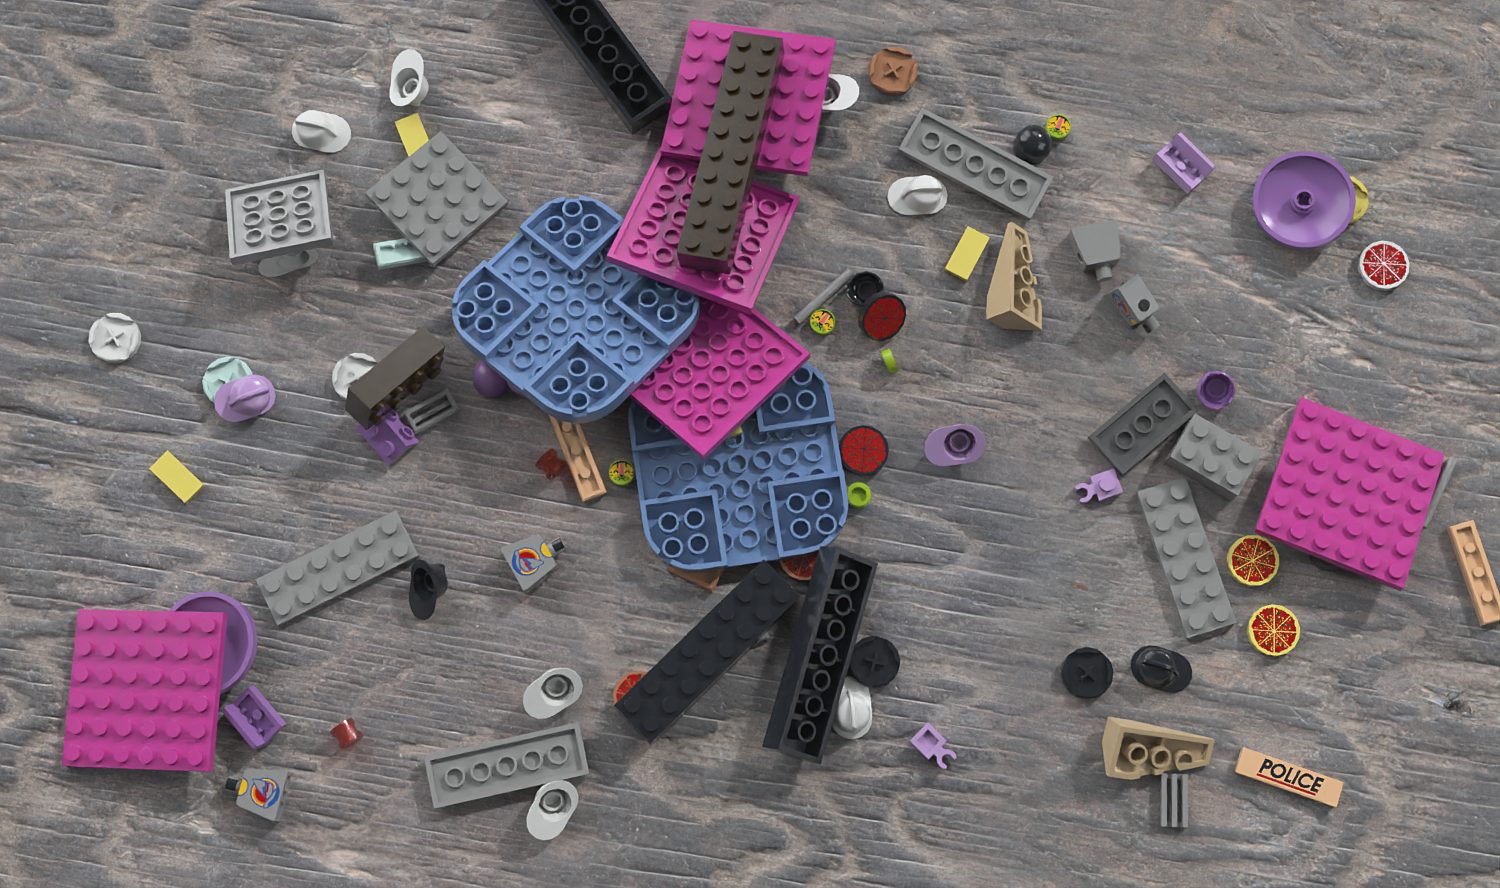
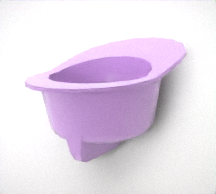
M248 375L219 388L214 399L215 409L219 416L227 421L238 422L265 413L272 407L276 397L275 388L264 376Z
M956 424L934 430L925 441L924 451L928 460L937 466L966 464L974 462L981 457L985 450L986 442L984 435L978 428L972 425Z

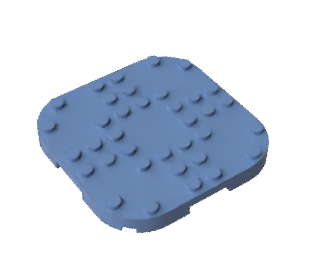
M564 196L541 206L519 227L520 232L488 263L483 260L466 276L458 286L452 301V317L461 342L545 413L558 420L570 423L595 421L614 411L691 334L697 324L700 313V298L698 295L606 262L607 254L625 219L604 203L586 196H579V199L566 200Z
M804 363L740 425L743 434L725 439L704 460L634 400L631 401L628 424L643 528L650 548L668 566L683 572L699 573L759 564L763 559L766 562L805 557L818 553L820 546L828 547L839 536L847 517L848 494L844 470L842 469L831 393L825 378L817 368L815 369L810 364Z

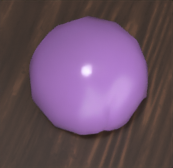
M482 360L476 365L473 372L475 389L481 395L489 398L501 396L509 386L507 381Z
M1211 371L1204 374L1196 387L1197 397L1202 405L1212 410H1219L1228 406L1236 392L1235 382L1227 373L1221 371Z

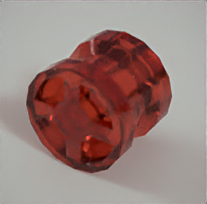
M551 448L537 461L535 467L538 470H543L546 473V477L551 481L564 470L568 462L565 459H560L557 456V451Z
M353 718L343 721L330 731L332 737L338 739V746L341 750L355 744L364 736L361 731L355 728Z

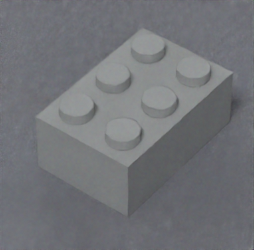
M1194 414L1188 420L1165 463L1232 501L1239 495L1262 452L1199 415Z

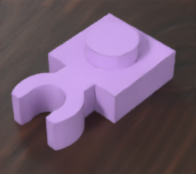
M1114 468L1089 477L1090 485L1080 483L1074 488V491L1084 490L1086 492V497L1081 498L1079 504L1087 503L1092 496H1096L1097 501L1100 502L1123 493Z
M926 723L909 741L927 760L934 755L937 765L943 770L947 768L942 762L944 755H949L953 760L957 758L952 750L942 747L947 740L929 723Z

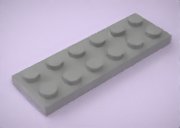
M921 108L898 149V152L1027 221H1030L1053 180V176L924 108Z
M1186 477L1136 492L1185 638L1188 639L1236 624V619Z
M395 510L256 579L276 624L280 627L418 558L419 555L399 513Z
M579 722L424 757L434 809L590 774Z

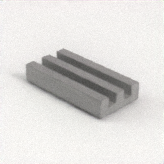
M447 388L406 410L403 414L417 436L461 411ZM445 397L448 398L446 402L412 419V415ZM452 405L453 408L443 412L442 414L432 418L431 420L421 424L418 427L416 426V424L426 420L427 418L437 414L438 412Z
M1160 774V827H1188V774ZM1167 779L1171 780V822H1167ZM1177 780H1180L1181 822H1177Z

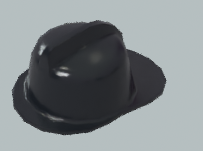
M418 559L414 561L411 567L409 604L414 616L419 620H427L432 616L437 598L444 595L447 591L448 580L444 564H429L425 560Z
M1148 645L1141 647L1134 653L1131 659L1130 668L1133 676L1138 682L1148 687L1164 692L1176 693L1184 690L1192 679V668L1185 656L1159 646Z

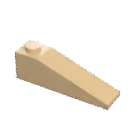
M1013 222L1007 225L988 291L986 319L1002 329L1039 331L1042 330L1041 300L1036 299L1034 286L1038 285L1035 276H1032L1029 263L1033 259L1028 233Z
M1108 717L1102 739L1106 775L1108 777L1134 780L1139 779L1143 775H1160L1164 771L1174 769L1185 770L1209 765L1215 740L1133 720Z

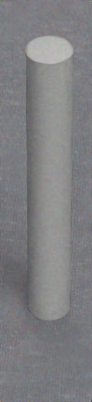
M847 268L793 317L794 321L798 325L804 322L854 276L852 270Z
M1453 458L1447 459L1437 480L1422 529H1427L1458 463Z

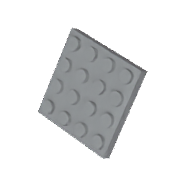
M441 131L365 192V196L432 267L508 205V201Z
M324 169L225 189L229 255L232 265L334 245Z

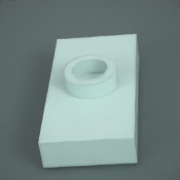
M406 238L373 244L378 270L427 262Z

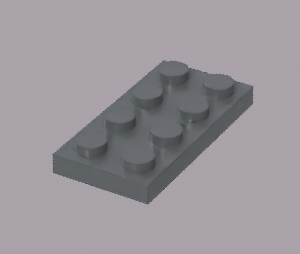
M1164 372L1093 432L1088 439L1120 476H1123L1199 410Z

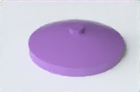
M1311 151L1288 153L1272 161L1257 179L1252 198L1254 216L1262 231L1276 243L1296 250L1316 249L1336 240L1349 225L1356 204L1354 185L1346 170L1332 158Z
M212 591L197 592L186 596L169 610L180 612H223L228 614L220 694L235 687L250 670L257 651L256 626L248 610L236 599Z

